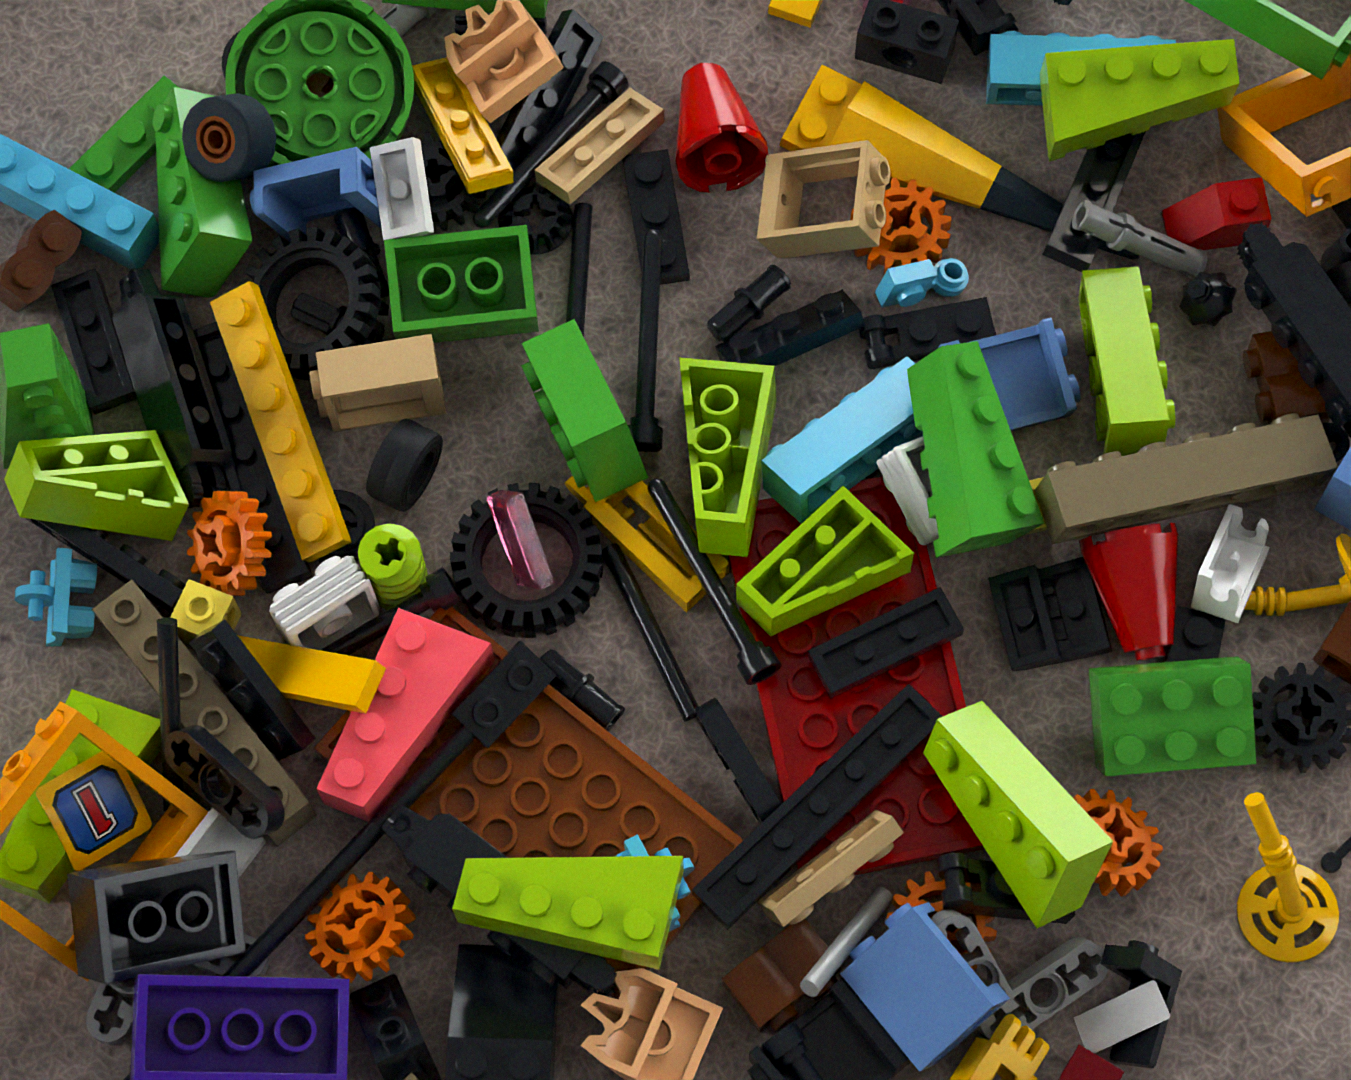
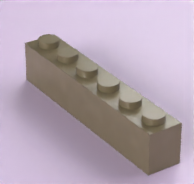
M1292 413L1275 419L1271 422V425L1256 428L1254 423H1245L1230 429L1224 435L1211 437L1209 432L1198 433L1186 438L1182 444L1167 447L1165 442H1156L1142 447L1135 454L1121 456V453L1118 451L1109 452L1096 457L1092 463L1076 466L1074 461L1062 462L1047 470V474L1034 491L1052 544H1057L1113 530L1226 507L1229 504L1235 505L1321 486L1338 466L1319 414L1300 418L1299 414Z

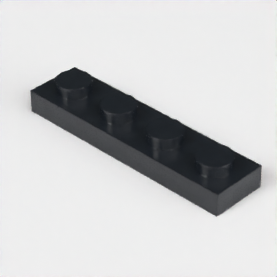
M573 9L561 12L548 37L564 68L511 109L496 138L513 171L563 118L604 38L602 34Z
M1146 131L1135 135L1129 133L1107 140L1104 145L1086 150L1042 255L1080 272L1088 270L1101 239L1083 231L1075 230L1072 227L1074 212L1079 204L1085 202V200L1113 212Z
M26 518V520L92 563H96L98 567L124 584L132 579L147 599L172 614L185 587V584L172 573L162 569L159 574H156L144 566L147 562L146 558L130 546L122 544L118 549L105 541L108 534L104 530Z

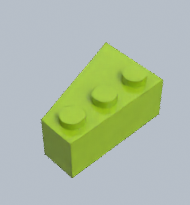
M156 430L19 441L4 478L21 518L168 541L173 540L189 506Z
M842 486L736 584V604L771 637L909 573L914 552L849 490Z

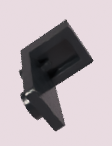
M1130 940L1128 946L1106 944L1100 964L1131 982L1128 991L1151 980L1156 981L1168 1011L1171 1013L1182 970L1159 957V949L1148 943ZM1169 1019L1114 1044L1111 1049L1110 1059L1117 1064L1154 1068Z
M395 974L389 975L350 994L351 1002L384 1080H404L411 1072L419 1080H442Z

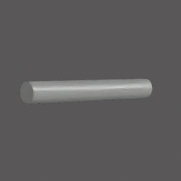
M877 887L800 982V987L806 995L815 997L819 994L851 951L892 902L893 896L889 890L884 887Z

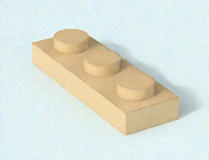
M629 88L535 169L536 182L568 204L573 203L665 122L664 109L632 88Z
M874 810L762 897L757 903L767 918L784 927L788 923L790 925L796 924L812 913L814 910L813 904L826 893H835L845 888L853 880V872L867 861L875 862L886 856L894 847L892 842L904 832L893 816Z

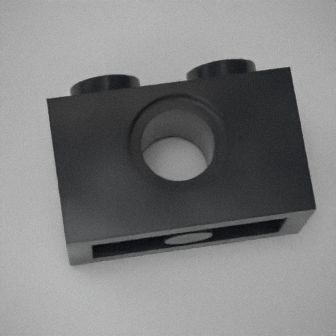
M869 0L857 32L855 59L942 84L955 48L959 20L892 0Z

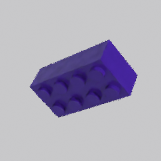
M138 974L134 983L130 1080H347L349 979Z

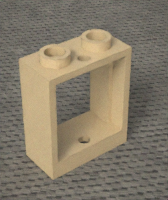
M868 140L767 155L757 240L777 258H791L878 247L881 228L886 222L884 207L885 186L889 183L891 176L887 159ZM857 176L853 220L798 227L803 184Z
M432 334L316 352L318 370L310 371L314 400H317L320 418L329 417L333 432L398 422L402 419H417L447 414Z

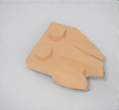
M497 0L495 9L490 15L479 4L465 9L468 27L466 32L462 35L452 33L444 37L446 57L456 76L466 85L479 112L490 124L502 114L512 109L518 102L542 84L548 82L564 68L548 38L520 0Z
M644 968L615 972L617 973L615 983L621 993L619 1000L593 993L581 1004L583 1008L603 1023L605 1029L602 1035H589L581 1046L625 1080H693L723 1010V1007L677 987V983Z

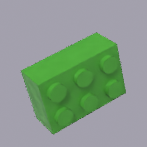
M527 225L384 240L392 327L395 339L432 334L433 342L437 343L539 332Z
M575 319L521 343L529 362L521 365L532 391L542 389L533 394L545 420H547L549 426L558 423L550 427V430L567 461L566 463L578 489L588 485L595 502L649 478L626 420Z
M1235 656L1089 668L1095 765L1104 776L1256 764L1250 663Z

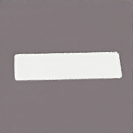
M1151 980L1074 1017L1084 1048L1097 1053L1169 1019L1170 1013L1156 981Z

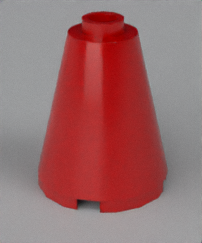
M699 63L686 71L681 82L676 149L678 176L686 186L699 192L710 193L709 185L727 183L726 191H731L750 184L763 173L766 167L765 159L767 155L769 156L767 142L725 69L714 63Z
M1160 523L1105 532V540L1096 541V545H1093L1092 536L1079 540L1082 556L1124 653L1134 652L1136 661L1164 657V647L1174 645L1178 531L1176 523H1169L1163 529L1164 533H1162Z

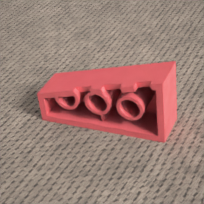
M398 608L375 658L386 670L366 714L351 711L316 788L323 804L369 822L409 773V767L437 737L438 730L450 716L449 713L468 695L469 690L482 674L485 675L495 662L490 642Z

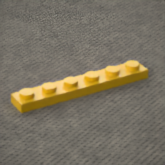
M248 281L210 301V305L301 559L313 562L352 541L259 285Z

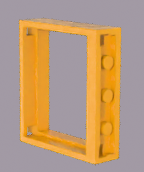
M1351 54L1341 68L1333 65L1322 80L1306 70L1298 68L1239 93L1233 97L1230 105L1217 108L1221 139L1224 144L1306 217L1351 198V147L1306 165L1270 133L1350 99ZM1311 194H1314L1317 198L1322 196V198L1311 202Z
M61 701L46 721L41 718L35 726L36 734L23 750L15 752L7 760L2 770L3 777L0 779L1 835L77 735H82L171 804L128 862L174 857L208 813L201 805L87 717ZM0 899V919L78 974L74 934L64 945Z

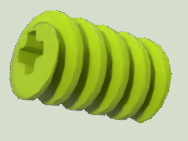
M389 523L374 527L361 539L358 548L359 563L367 579H370L378 603L382 608L389 610L421 591L419 586L427 582L425 577L428 576V571L420 543L413 532L401 525Z

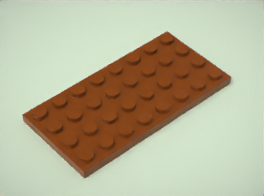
M441 607L429 618V620L491 643L495 662L485 675L482 674L469 692L508 653L506 649L453 607L446 611ZM549 684L489 748H485L478 740L474 739L409 808L430 821L435 815L450 813L508 858L615 857L617 854L625 851L624 841L637 834L649 856H655L656 852L668 848L672 856H683V859L690 858L695 869L684 879L691 893L682 899L676 900L675 906L680 914L678 919L680 927L668 933L664 951L703 906L692 895V889L743 841L740 836ZM349 710L341 716L314 747L315 752L327 762H329L351 713ZM452 715L440 727L437 737L427 749L424 748L409 767V773L385 804L461 725ZM603 957L606 959L607 964L611 963V967H615L614 972L638 968L650 969L649 967ZM617 985L615 994L612 993L610 996L619 1000L621 993Z

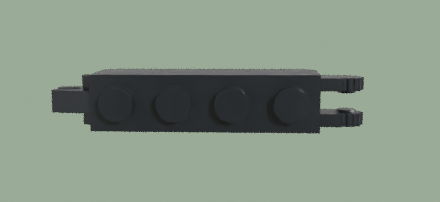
M1262 222L1260 224H1250L1247 231L1243 233L1242 243L1237 248L1239 250L1237 255H1240L1239 259L1243 260L1242 264L1248 271L1244 282L1246 296L1255 309H1262L1271 323V330L1278 344L1284 349L1288 348L1298 362V370L1304 382L1311 388H1317L1325 401V409L1331 421L1338 427L1342 426L1351 438V308L1306 245L1291 242L1283 247L1275 234L1270 232L1271 228H1267V225H1263Z
M133 268L127 276L119 281L121 308L112 316V320L147 431L156 430L189 503L188 508L200 507L201 499L203 497L212 498L213 491H227L228 488L225 486L226 481L222 468L230 460L231 445L184 299L175 295L160 294L149 269Z
M400 804L382 826L384 834L403 853L406 864L411 869L407 876L427 893L431 894L436 888L448 897L450 901L446 906L452 912L466 858H508L450 813L435 815L430 821ZM492 930L486 936L507 955H511L516 950L531 961L527 969L549 987L556 981L567 989L574 981L588 993L592 992V994L597 993L604 996H609L612 993L615 994V977L617 976V973L614 972L615 967L612 968L611 963L607 964L606 959L602 956Z

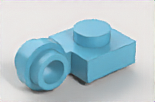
M930 259L887 269L875 290V294L881 308L899 304L901 307H908L922 301L930 288H933L936 293L944 297L959 295L967 286L969 276L965 265L957 259H943L938 261L935 266L932 265Z

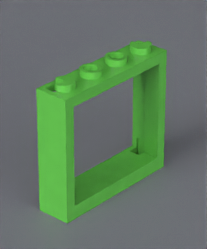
M1184 0L1321 80L1333 65L1341 68L1351 54V15L1334 37L1269 0Z

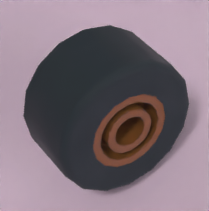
M237 93L204 98L195 104L184 121L182 141L185 155L198 173L206 179L225 182L253 177L254 170L267 168L275 152L276 133L273 120L266 108L255 98Z

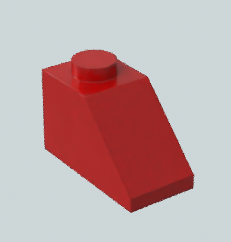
M1262 177L1215 183L1161 212L1165 232L1168 237L1201 250L1239 246L1244 238L1242 237L1243 233L1247 231L1250 224H1260L1262 222L1263 225H1267V228H1269L1272 220Z

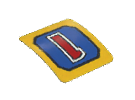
M103 751L43 784L36 790V797L48 816L76 871H81L147 832L152 826L150 816L129 773Z

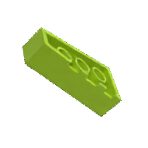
M1234 39L1045 53L1039 75L1048 160L1051 162L1063 158L1066 153L1085 147L1086 150L1104 145L1107 140L1129 133L1131 135L1148 131L1151 126L1170 120L1176 122L1230 105L1240 84Z
M1139 266L1082 270L1078 300L1086 356H1090L1088 367L1091 396H1096L1097 441H1105L1103 454L1114 451L1120 452L1121 456L1135 454L1146 445L1165 442L1168 429L1175 428L1176 421L1174 402L1172 399L1166 400L1164 389H1167L1168 384L1167 366L1164 360L1158 361L1156 351H1159L1160 348L1159 327L1157 322L1150 323L1148 314L1152 312L1150 285L1142 284Z
M683 856L466 858L452 910L458 923L660 970L684 871Z

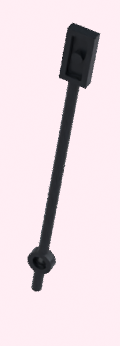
M518 641L449 713L461 725L222 976L249 977L384 835L382 830L383 824L400 804L409 809L474 739L478 740L485 748H489L557 675L522 641ZM131 1072L123 1080H130Z

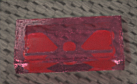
M499 490L488 495L487 503L517 585L541 590L554 584L551 570L523 492Z

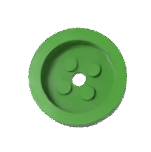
M275 0L264 6L262 11L252 18L244 28L242 27L228 56L225 95L239 93L253 97L268 111L274 123L276 144L274 155L267 167L357 147L371 159L370 147L401 140L412 107L414 74L409 53L396 29H392L382 17L374 12V8L360 0ZM322 73L329 76L334 86L331 92L323 95V97H318V95L310 92L306 81L313 74Z

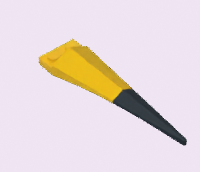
M823 64L783 134L779 145L789 151L868 140L887 159L891 172L890 184L892 178H897L900 186L907 188L910 180L914 179L917 184L916 191L923 192L924 189L931 187L933 188L934 196L988 211L1052 232L1063 207V204L869 83L864 81L860 84ZM1102 239L1098 246V249L1132 260L1140 257L1125 249L1115 251L1106 246V241Z

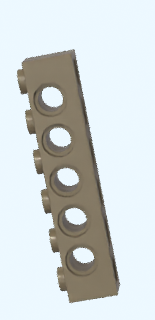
M131 579L92 610L107 632L159 696L157 620L163 617ZM178 637L181 725L183 728L193 725L205 728L279 796L285 812L284 822L279 830L268 834L278 847L313 820L317 814L309 800ZM219 769L218 772L231 787L228 775L222 769Z

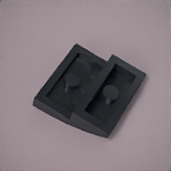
M1083 557L1038 569L1034 564L988 578L1010 667L1013 672L1113 652L1096 586Z

